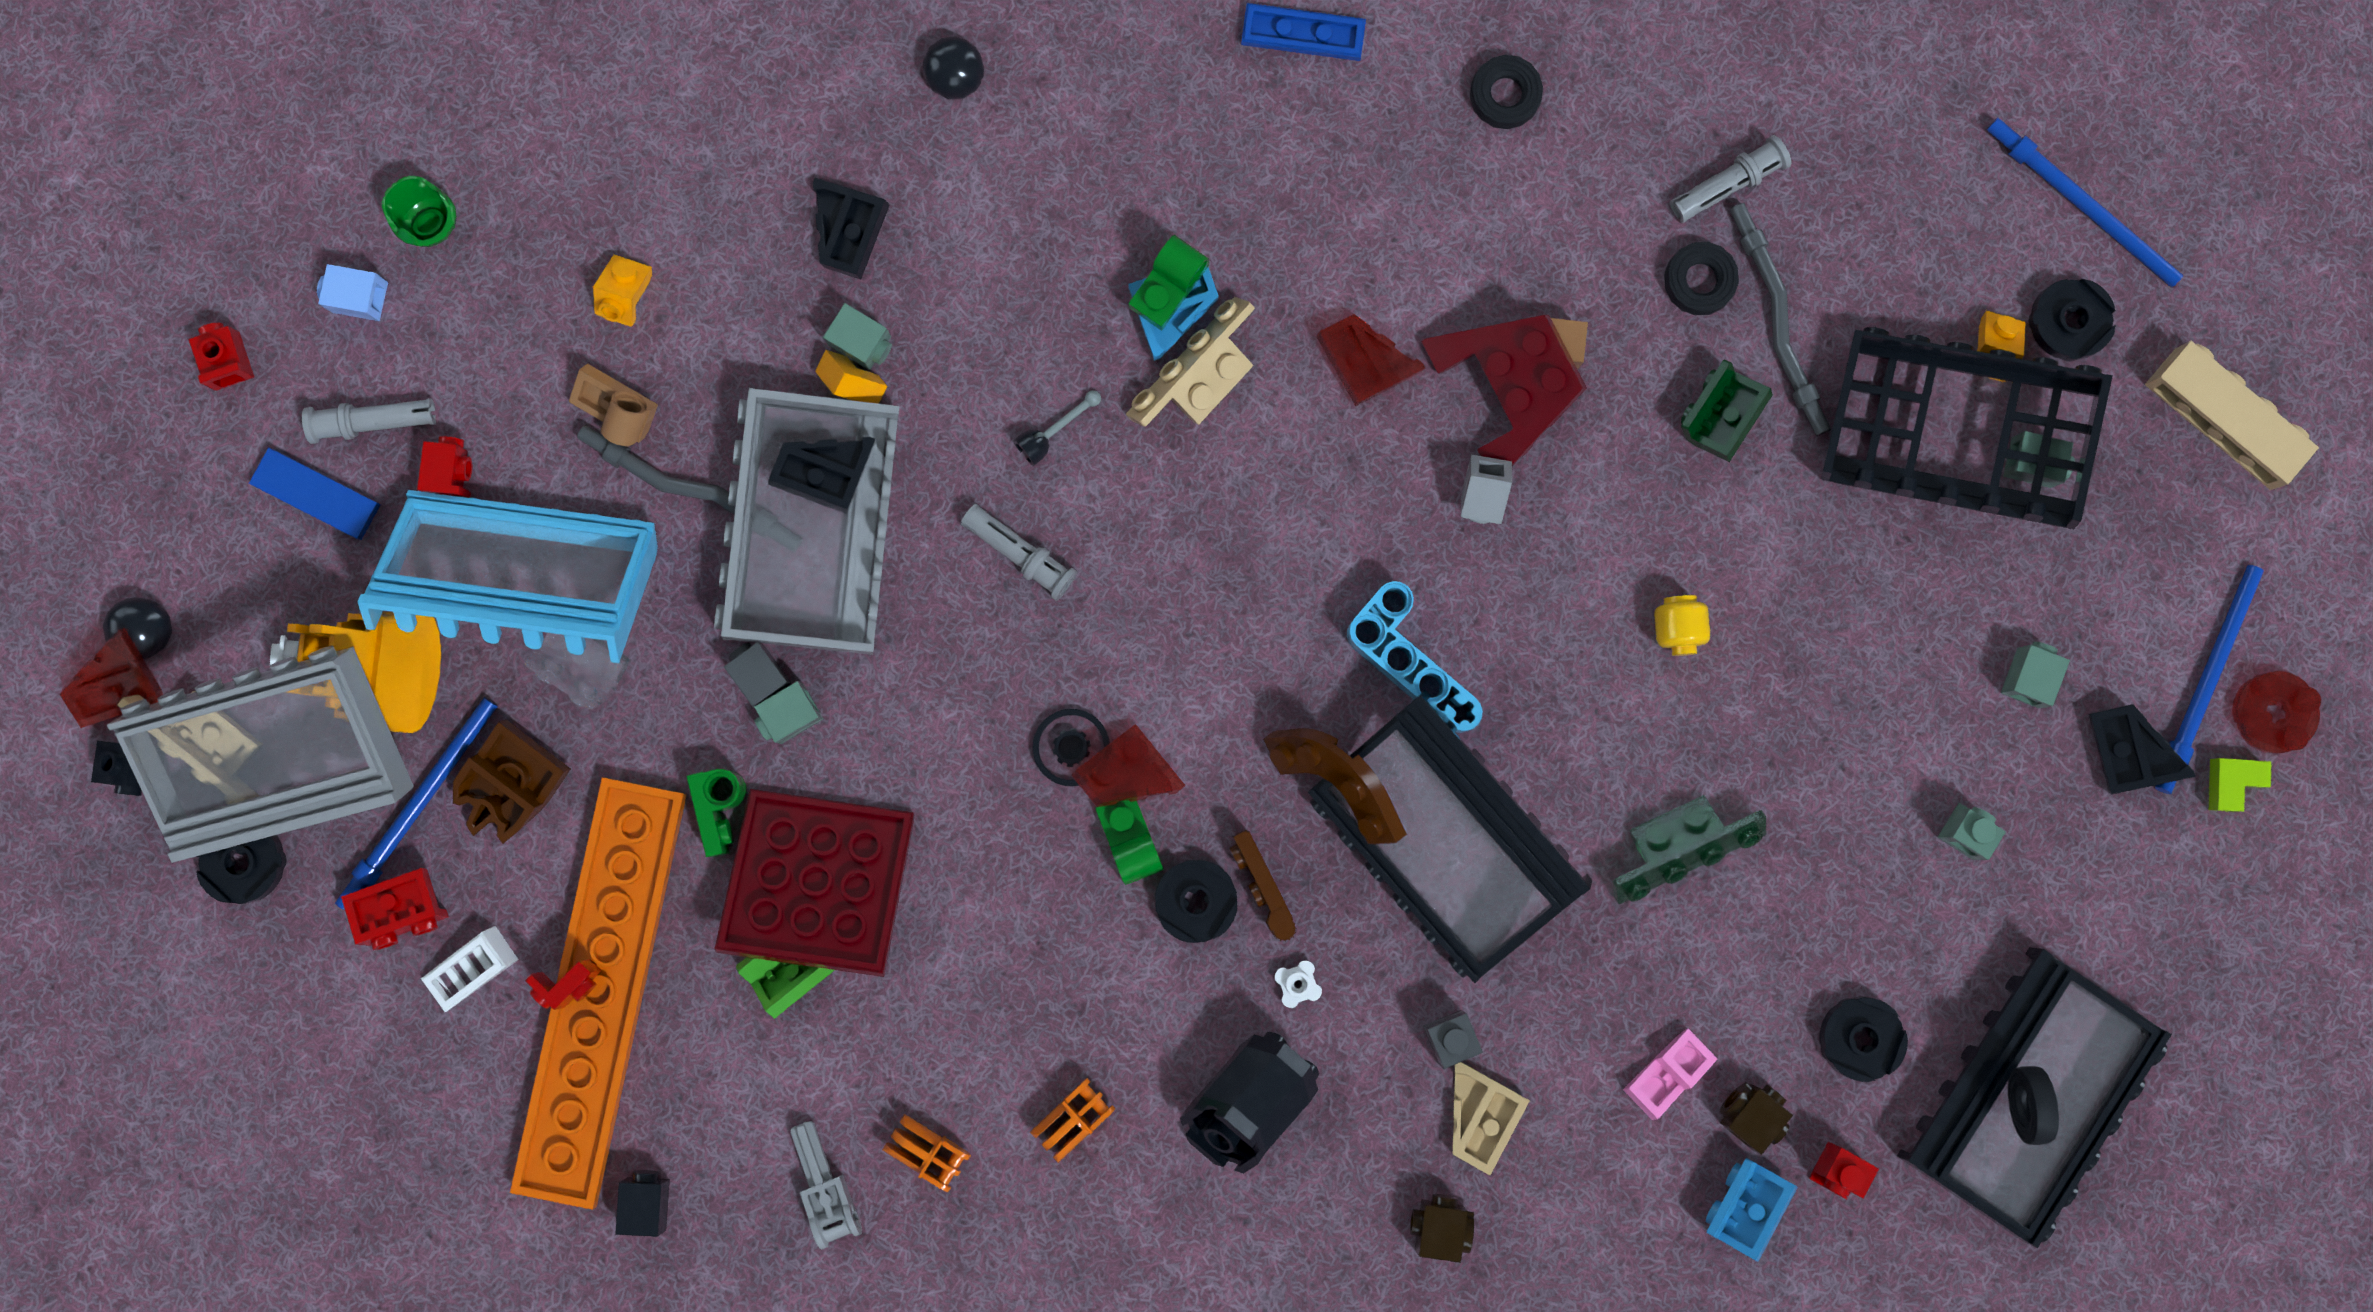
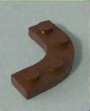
M1298 728L1273 731L1263 739L1269 750L1270 759L1275 767H1277L1280 775L1310 773L1319 775L1331 782L1342 793L1351 807L1358 822L1359 830L1368 844L1397 843L1407 835L1392 801L1377 775L1359 755L1352 759L1347 753L1337 747V738L1319 730Z

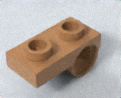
M588 363L579 369L569 399L571 404L602 421L601 433L604 438L620 446H631L645 438L658 407V404Z

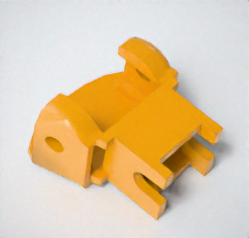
M382 612L375 630L366 629L361 613H348L347 622H337L336 627L321 624H310L308 626L288 623L287 632L300 634L298 662L308 660L310 653L324 647L334 646L336 651L354 647L389 730L392 732L414 733L423 727L434 704L440 677V633L435 618L415 615L417 625L413 632H405L399 629L393 612ZM331 679L287 691L289 693L327 697L326 706L335 709L334 717L349 721Z

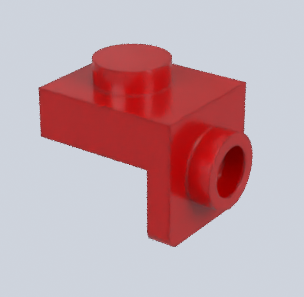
M591 959L578 961L556 985L543 972L531 973L525 981L532 987L529 993L538 1004L546 1009L551 1007L553 1010L566 1007L573 999L577 1002L584 999L596 987L597 984L593 979L602 970Z

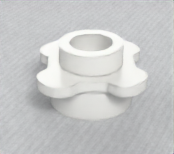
M281 635L280 644H272L270 665L289 657L295 656L297 659L299 641L287 640L286 635Z
M1304 960L1297 967L1290 969L1282 967L1276 971L1275 981L1281 985L1283 991L1282 1003L1286 1007L1294 1008L1298 1002L1307 999L1316 1001L1320 998L1322 989L1315 982L1313 976L1315 967L1311 962ZM1300 980L1302 986L1296 988L1294 986L1295 981Z

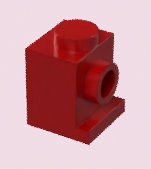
M210 323L198 329L199 336L188 339L200 373L198 375L200 384L217 391L254 378L239 331L230 326L224 327L223 323ZM219 348L218 354L213 357L211 350Z
M439 436L438 443L423 441L418 491L470 498L471 492L464 489L463 486L464 481H469L471 478L473 464L471 457H467L468 451L464 449L463 439Z
M1828 1142L1809 1179L1846 1200L1850 1192L1864 1199L1879 1168L1842 1147Z

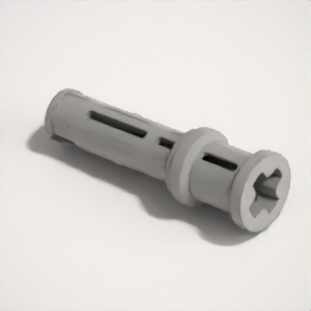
M1772 135L1766 139L1765 145L1753 152L1739 154L1734 160V164L1726 170L1707 179L1683 195L1670 200V207L1677 219L1680 220V223H1684L1745 186L1754 188L1760 185L1762 178L1777 169L1785 170L1791 167L1790 154L1782 140Z
M432 398L420 401L355 408L352 404L349 405L348 403H341L338 408L316 411L313 407H306L302 411V425L305 437L310 444L319 443L320 439L340 436H343L345 440H350L358 437L359 432L425 424L434 425L436 424V416L432 415L431 411H435V406Z
M974 504L961 521V526L966 527L992 548L1022 568L1021 573L1026 580L1033 579L1050 591L1051 598L1055 601H1058L1078 574V571L1074 568L1068 570L1049 556L1050 551L1047 548L1038 547L1036 549L1010 528L980 508L978 504Z

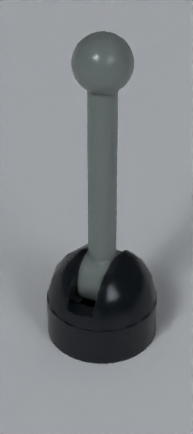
M1089 391L1083 402L1045 432L1028 430L1013 440L1016 448L1020 452L1024 450L1029 457L1026 460L1030 465L1035 466L1048 453V439L1088 407L1099 405L1101 395L1097 391Z

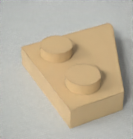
M1462 1062L1456 1064L1453 1155L1491 1175L1530 1100Z

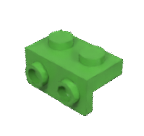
M746 957L736 965L739 975L751 984L764 1010L774 1019L835 971Z

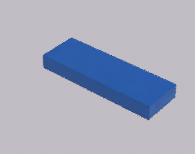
M1247 3L1241 45L1360 61L1366 19Z
M269 447L249 482L250 485L358 540H362L381 505Z

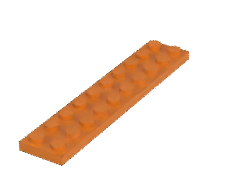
M602 777L556 984L578 961L591 959L602 971L593 979L597 984L596 987L580 1002L573 999L564 1008L550 1009L510 1189L512 1194L591 1210L597 1207L687 797L685 793Z

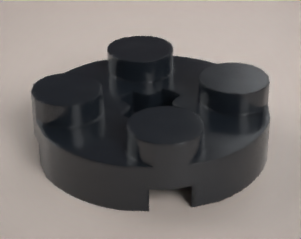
M2064 279L2055 282L2038 295L2032 305L2028 322L2035 341L2046 353L2055 358L2071 362L2094 355L2110 342L2116 325L2113 326L2114 319L2112 313L2116 310L2110 295L2097 283L2086 279L2079 281ZM2076 311L2080 314L2077 321L2081 326L2080 329L2074 326L2070 328L2066 324L2065 312L2071 314Z
M277 835L196 856L200 857L198 863L200 871H196L200 885L212 898L225 903L247 904L265 898L277 887L282 878L287 859ZM235 853L248 855L249 866L247 870H239L237 872L233 870L236 861L232 857Z
M1187 860L1170 868L1161 878L1155 893L1156 912L1164 929L1178 940L1187 943L1207 942L1225 933L1234 921L1237 913V891L1231 877L1218 865L1205 860ZM1199 889L1203 890L1206 893L1203 900L1208 904L1207 908L1204 911L1197 908L1194 913L1187 910L1189 902L1185 899V895L1188 892L1195 894Z
M1859 996L1843 999L1828 1011L1820 1028L1819 1039L1823 1057L1836 1072L1856 1081L1871 1082L1886 1074L1890 1075L1901 1065L1908 1047L1906 1030H1903L1902 1023L1898 1018L1900 1016L1890 1005L1878 999ZM1863 1027H1867L1869 1029L1868 1036L1873 1039V1043L1871 1046L1864 1045L1860 1051L1856 1048L1857 1042L1854 1040V1035L1856 1032H1861Z

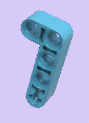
M1392 581L1386 583L1349 625L1347 629L1349 644L1413 700L1422 693L1419 683L1423 676L1436 678L1440 685V692L1436 697L1427 700L1443 719L1448 717L1455 724L1457 733L1475 728L1482 719L1483 710L1480 702L1395 630L1413 606L1414 597L1412 591L1402 582ZM1387 592L1398 593L1404 602L1403 609L1399 612L1388 611L1382 602L1383 595ZM1370 623L1376 628L1377 639L1374 643L1366 644L1357 638L1356 627L1358 624ZM1400 649L1406 653L1409 662L1405 670L1398 671L1391 668L1387 660L1390 650ZM1451 690L1455 696L1450 698L1449 701L1457 707L1466 704L1470 708L1467 711L1470 721L1463 720L1457 723L1453 719L1456 716V711L1450 705L1446 704L1440 710L1436 704L1444 700Z

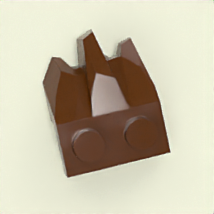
M505 719L497 723L479 752L468 758L454 779L453 804L460 806L470 803L474 806L466 822V826L473 836L488 823H495L498 826L496 836L504 844L547 805L571 768Z

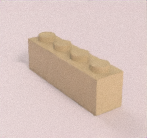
M2193 341L2175 348L2145 383L2150 390L2269 490L2288 485L2319 449L2309 439V434L2303 428L2289 423L2277 413V407L2271 401L2258 397L2246 387V383L2240 375L2226 370L2214 360V355L2209 349L2195 344Z

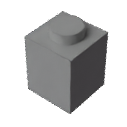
M1471 454L1461 495L1462 518H1467L1480 524L1489 522L1502 523L1512 485V461Z

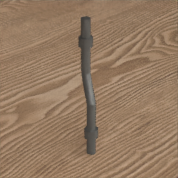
M1745 203L1738 204L1730 209V213L1743 237L1740 239V243L1746 255L1752 256L1771 296L1773 348L1794 390L1791 395L1797 408H1803L1815 435L1820 436L1830 431L1831 427L1818 403L1821 397L1814 383L1809 384L1790 345L1787 290L1766 249L1769 243L1762 229L1757 230Z
M584 425L578 432L577 438L603 454V460L616 468L620 466L657 490L664 493L714 501L735 515V506L728 505L729 492L722 487L667 477L631 454L628 446H620L608 441L603 435L589 426ZM755 509L754 514L750 513L753 519V532L764 539L767 536L772 538L793 553L798 550L803 539L778 524V518L764 509L761 512Z

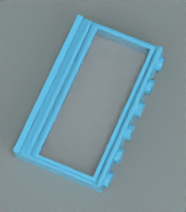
M414 490L407 491V500L365 593L361 594L357 601L366 629L375 630L384 610L394 613L398 628L405 632L414 631L417 625L415 615L435 617L440 633L448 638L457 636L459 631L458 621L479 623L482 638L491 644L499 642L502 635L500 626L521 629L524 643L531 649L541 648L544 641L543 632L562 634L565 637L567 650L574 655L584 653L586 647L585 638L606 640L610 661L613 663L620 662L657 555L658 545L654 523L607 517L598 514L525 506L516 503H503Z

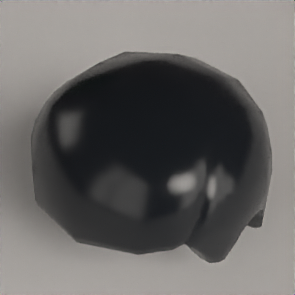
M957 36L945 37L929 47L923 60V73L928 86L936 94L948 100L964 99L974 93L980 86L981 80L984 77V65L981 54L971 42Z
M134 597L116 603L107 612L103 623L105 641L117 654L129 659H147L166 647L172 634L170 616L159 603L151 599Z

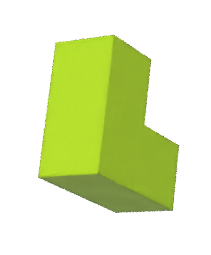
M2226 758L2210 759L2208 810L2244 812L2245 787H2271L2270 761Z

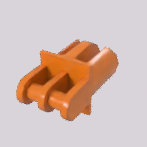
M1088 1078L1083 1080L1030 1131L1033 1137L1037 1138L1066 1111L1069 1117L1041 1144L1048 1151L1076 1124L1081 1128L1053 1155L1057 1163L1071 1152L1087 1135H1091L1116 1109L1113 1105L1110 1107L1106 1105L1101 1099L1103 1094L1100 1091L1097 1094L1088 1085L1091 1082ZM1078 1094L1087 1102L1079 1110L1070 1102ZM1092 1107L1099 1117L1090 1124L1083 1115Z
M904 1114L900 1123L934 1146L931 1148L906 1131L895 1128L891 1138L900 1146L924 1160V1162L889 1142L884 1145L882 1150L918 1172V1178L921 1179L922 1177L939 1189L949 1192L951 1189L949 1185L954 1175L959 1176L961 1173L959 1166L964 1159L969 1160L971 1154L947 1139L946 1136L942 1138ZM941 1146L953 1152L948 1161L937 1154ZM931 1162L943 1168L938 1177L927 1170Z

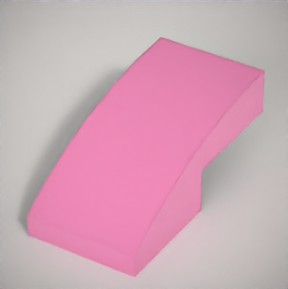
M1685 1029L1623 1090L1651 1120L1659 1119L1685 1089H1691L1716 1062L1717 1058L1689 1029Z

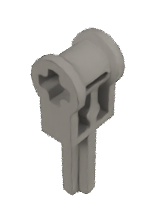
M808 1121L794 1126L790 1133L809 1188L799 1193L817 1246L822 1250L828 1247L829 1242L849 1234H853L855 1237L861 1235L862 1226L843 1175L833 1178L815 1124L812 1121ZM839 1220L843 1221V1223H840L833 1227H828L829 1224H832Z

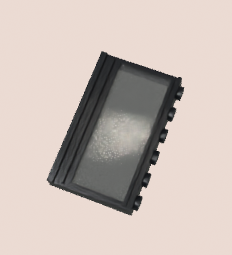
M1424 690L1349 755L1352 759L1359 755L1377 775L1392 801L1406 831V836L1397 843L1368 844L1359 830L1358 822L1351 807L1342 793L1331 782L1322 778L1308 793L1313 798L1310 800V803L1315 811L1324 819L1330 818L1340 829L1338 835L1342 842L1350 850L1354 851L1357 849L1367 860L1365 866L1370 874L1379 882L1385 881L1395 892L1393 898L1397 905L1405 913L1410 914L1412 912L1423 924L1420 928L1425 937L1433 945L1437 946L1440 944L1450 955L1448 961L1452 968L1461 977L1468 976L1475 984L1512 951L1577 898L1589 891L1592 879L1588 874L1582 877L1568 861L1569 855L1560 844L1554 846L1540 830L1541 823L1532 812L1525 813L1512 798L1513 791L1509 785L1503 780L1500 782L1496 780L1483 765L1485 762L1483 756L1475 748L1471 751L1455 733L1457 730L1455 724L1448 717L1443 719L1427 701L1430 697L1429 693Z
M2029 947L2025 954L2033 959L2032 963L2023 976L2014 975L2008 980L2005 989L2012 993L2001 1011L1991 1010L1987 1013L1983 1024L1990 1029L1978 1047L1968 1045L1964 1049L1961 1059L1967 1062V1065L1956 1082L1946 1080L1939 1088L1938 1093L1945 1099L1934 1117L1924 1115L1918 1121L1916 1129L1923 1134L1911 1153L1901 1149L1897 1157L2021 1241L2038 1248L2041 1242L2047 1241L2056 1228L2055 1220L2063 1207L2070 1205L2077 1196V1185L2085 1172L2090 1171L2099 1161L2101 1156L2100 1148L2107 1137L2113 1135L2121 1126L2123 1121L2122 1113L2129 1102L2136 1099L2145 1087L2144 1078L2152 1066L2158 1064L2167 1052L2166 1043L2172 1034L2161 1029L2053 957L2045 949ZM2023 1066L2041 1067L2048 1074L2053 1084L2058 1102L2059 1129L2056 1139L2051 1143L2029 1145L2024 1143L2016 1132L2008 1102V1081L2011 1072L2015 1068Z

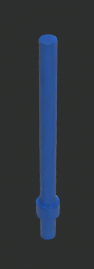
M1996 118L1986 129L2010 150L2009 156L2020 165L2023 162L2027 164L2167 285L2173 287L2182 279L2183 274L2036 150L2038 145L2026 135L2023 137L2019 136L2000 118Z
M2247 565L2174 741H2169L2171 748L2188 765L2194 753V749L2191 747L2263 575L2264 570L2260 567ZM2177 781L2156 785L2155 789L2166 794H2172Z
M485 697L481 700L366 860L361 859L351 872L354 877L335 902L339 908L345 910L342 896L372 886L377 882L383 873L380 870L497 709L498 706Z

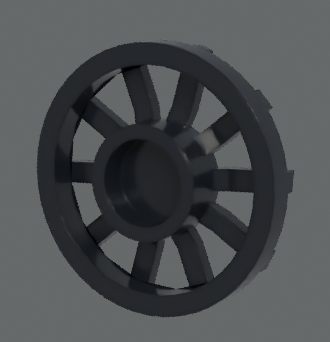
M1064 709L1051 714L1040 724L1033 739V756L1037 767L1049 780L1063 786H1080L1094 780L1105 768L1110 755V741L1106 729L1095 716L1083 710ZM1064 716H1080L1091 721L1098 728L1103 738L1104 752L1100 764L1091 774L1077 780H1065L1056 777L1047 770L1040 757L1039 743L1044 730L1054 720ZM1070 728V731L1066 732L1063 730L1059 733L1060 736L1053 741V744H1055V749H1052L1053 755H1057V761L1060 764L1063 762L1067 763V767H1073V764L1080 766L1084 763L1083 759L1085 757L1088 758L1091 753L1088 751V747L1091 746L1090 740L1086 741V734L1076 732V729Z

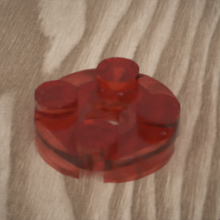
M2283 671L2263 673L2249 679L2239 688L2233 701L2232 715L2234 722L2237 723L2238 730L2242 734L2241 736L2251 747L2271 754L2300 750L2307 745L2318 728L2321 697L2316 689L2309 687L2303 679L2292 673ZM2279 702L2282 704L2281 710L2285 712V718L2278 719L2275 724L2272 722V714L2267 712V707L2275 706Z

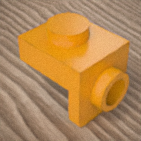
M613 254L593 286L595 314L608 321L632 327L636 320V304L649 285L652 277V267Z
M1986 310L1979 325L1977 351L1990 353L1991 350H2006L2016 355L2015 358L2022 359L2024 357L2025 322ZM1995 379L2001 382H2006L2005 380Z

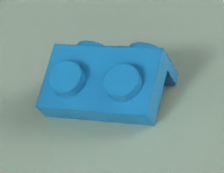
M1746 1158L1742 1165L1736 1163L1731 1169L1725 1183L1730 1188L1722 1202L1716 1200L1706 1217V1223L1710 1224L1707 1233L1759 1262L1798 1187Z

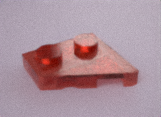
M1355 314L1319 331L1316 335L1355 406L1401 384L1425 369L1424 364L1416 358L1413 361L1394 348L1396 343L1383 334L1375 333L1368 323Z
M123 628L118 630L63 686L59 695L80 728L122 715L121 707L118 706V703L123 697L140 695L150 704L158 702L157 698L162 696L163 692L127 631Z
M1136 724L1071 774L1096 807L1114 805L1123 800L1130 802L1143 800L1149 796L1164 793L1172 795L1178 793L1186 786Z

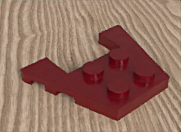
M1549 315L1430 337L1421 341L1438 374L1476 355L1513 426V430L1478 448L1477 451L1483 457L1512 461V466L1534 446L1533 444L1587 389Z

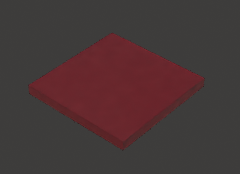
M750 789L715 944L716 953L884 977L912 835L914 813Z

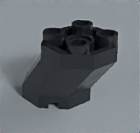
M1267 1032L1264 1037L1254 1034L1237 1048L1232 1057L1180 1117L1182 1126L1188 1123L1190 1127L1186 1133L1188 1142L1213 1164L1224 1167L1228 1161L1238 1164L1234 1171L1244 1174L1259 1164L1268 1149L1311 1102L1318 1091L1316 1079L1319 1076L1318 1068L1310 1061L1304 1060L1279 1034Z

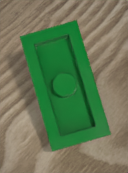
M1174 234L1159 252L1153 263V270L1128 303V308L1162 331L1208 268L1209 258Z
M715 769L686 776L706 857H717L730 853L728 844L734 842L733 832L729 820H722L720 812L735 808L744 800L747 789L743 777L734 771L726 769ZM728 778L733 785V792L729 799L721 801L715 794V787L719 780Z
M1134 792L1095 807L1125 885L1164 870Z

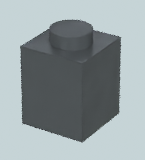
M748 642L737 648L729 656L732 661L724 666L752 707L792 685L766 647L758 642L753 646Z
M1462 1010L1423 1025L1436 1060L1443 1069L1483 1053L1468 1015Z

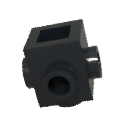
M97 741L91 782L115 785L114 793L141 796L142 790L120 743ZM156 747L165 765L166 752L161 747Z

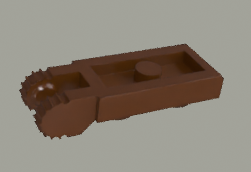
M1243 830L1233 835L1232 837L1236 844L1229 847L1240 870L1248 867L1255 881L1249 884L1248 887L1258 907L1267 905L1269 913L1266 923L1272 931L1271 933L1280 941L1284 940L1286 942V940L1294 938L1293 935L1296 933L1295 929H1297L1295 927L1296 923L1292 921L1293 917L1250 832Z

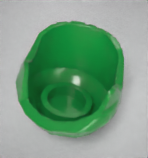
M405 176L394 182L384 193L382 209L386 220L396 237L406 244L431 247L445 241L455 228L457 216L453 201L443 191L422 177Z

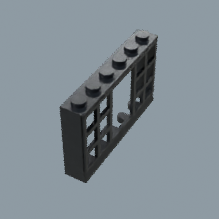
M1866 327L1863 331L1855 330L1822 471V480L2073 530L2078 526L2083 516L2113 375L2102 374L2100 368L2090 365H2078L2075 369L2058 366V361L2050 358L2036 357L2032 361L2015 358L2016 355L2006 350H1991L1990 353L1973 351L1971 345L1961 342H1949L1947 346L1930 343L1931 340L1921 335L1911 334L1906 335L1905 338L1889 336L1888 331L1876 327ZM1858 353L1889 359L1882 387L1852 381ZM1897 361L1928 366L1922 394L1891 389ZM1937 368L2012 382L1990 485L1914 470ZM2021 383L2053 389L2047 417L2015 411ZM1850 390L1880 396L1874 424L1844 418ZM2062 391L2094 396L2088 425L2056 419ZM1889 398L1920 403L1914 431L1883 426ZM2013 421L2044 426L2039 455L2007 449ZM1842 427L1872 433L1866 461L1836 455ZM2054 428L2085 434L2080 462L2048 457ZM1880 435L1911 440L1905 469L1874 463ZM2005 458L2036 464L2030 492L1999 487ZM2046 466L2077 472L2071 500L2040 495Z

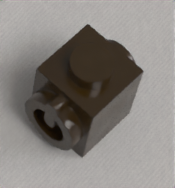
M1744 1082L1732 1091L1719 1111L1724 1116L1720 1124L1751 1150L1761 1155L1771 1143L1775 1145L1784 1138L1790 1127L1787 1123L1793 1115L1783 1107L1787 1100L1773 1088L1765 1085L1761 1089L1752 1084L1749 1085L1747 1082Z
M1433 1194L1432 1201L1421 1199L1420 1210L1413 1209L1410 1221V1235L1416 1236L1415 1251L1417 1255L1424 1258L1461 1263L1462 1253L1471 1252L1474 1238V1212L1467 1211L1463 1205H1457L1458 1198L1454 1196Z

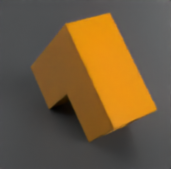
M825 350L815 370L816 374L833 395L852 401L879 404L888 387L879 375L856 368L847 356Z

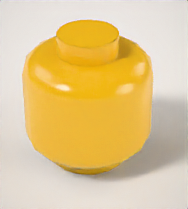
M1697 596L1664 598V604L1655 609L1657 643L1663 648H1671L1672 656L1697 654V646L1705 645L1709 642L1708 607L1705 603L1697 602Z

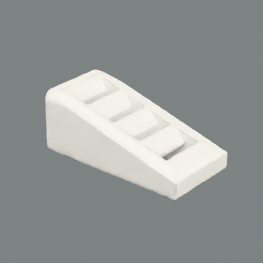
M493 926L478 934L422 977L421 980L444 1012H447L518 961V958L497 927ZM472 952L486 970L482 974L479 973L468 957ZM459 963L472 981L468 985H466L455 969L454 965ZM443 973L448 975L459 991L451 998L448 997L439 984L440 982L449 991L440 978V975Z

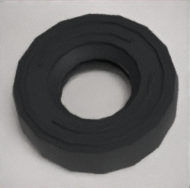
M1512 55L1491 58L1480 66L1471 82L1470 89L1472 107L1479 118L1490 126L1501 129L1520 127L1532 119L1542 102L1543 95L1540 74L1534 66L1523 58ZM1508 78L1517 82L1522 92L1520 101L1509 107L1496 103L1492 98L1491 87L1497 80Z
M1694 242L1681 248L1668 262L1664 274L1665 290L1671 302L1681 311L1695 316L1710 315L1723 309L1734 297L1739 283L1738 267L1732 255L1722 246L1710 242ZM1696 264L1709 266L1716 275L1715 288L1708 293L1700 294L1694 292L1687 283L1686 275L1688 269Z
M2023 1066L2015 1068L2011 1072L2008 1081V1102L2016 1132L2021 1140L2029 1145L2051 1143L2056 1139L2059 1129L2058 1102L2053 1084L2048 1074L2041 1067Z

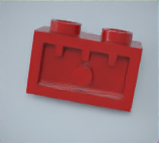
M425 868L413 870L341 897L355 945H372L373 950H380L397 944V936L412 931L413 936L432 932L438 929L437 921L449 917L447 910L441 909L438 906L428 870Z

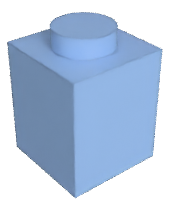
M327 264L325 275L320 277L317 285L318 304L331 313L380 321L388 282L373 272Z

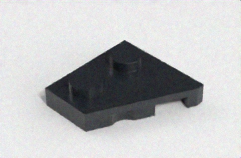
M814 178L813 190L817 194L818 213L815 214L816 227L820 233V242L818 244L819 262L826 269L861 280L890 205L885 199Z
M862 437L861 441L837 442V439L820 440L814 444H808L804 441L783 443L768 479V485L847 514L875 444V439L872 437Z
M2134 704L2089 714L2109 794L2112 795L2195 777L2194 770L2171 748L2166 739L2151 726Z

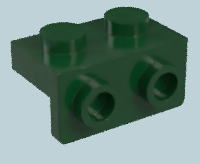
M1724 359L1717 370L1713 369L1710 371L1704 381L1703 392L1696 403H1690L1682 415L1681 428L1686 440L1696 447L1730 462L1773 396L1771 388L1735 372L1732 362Z

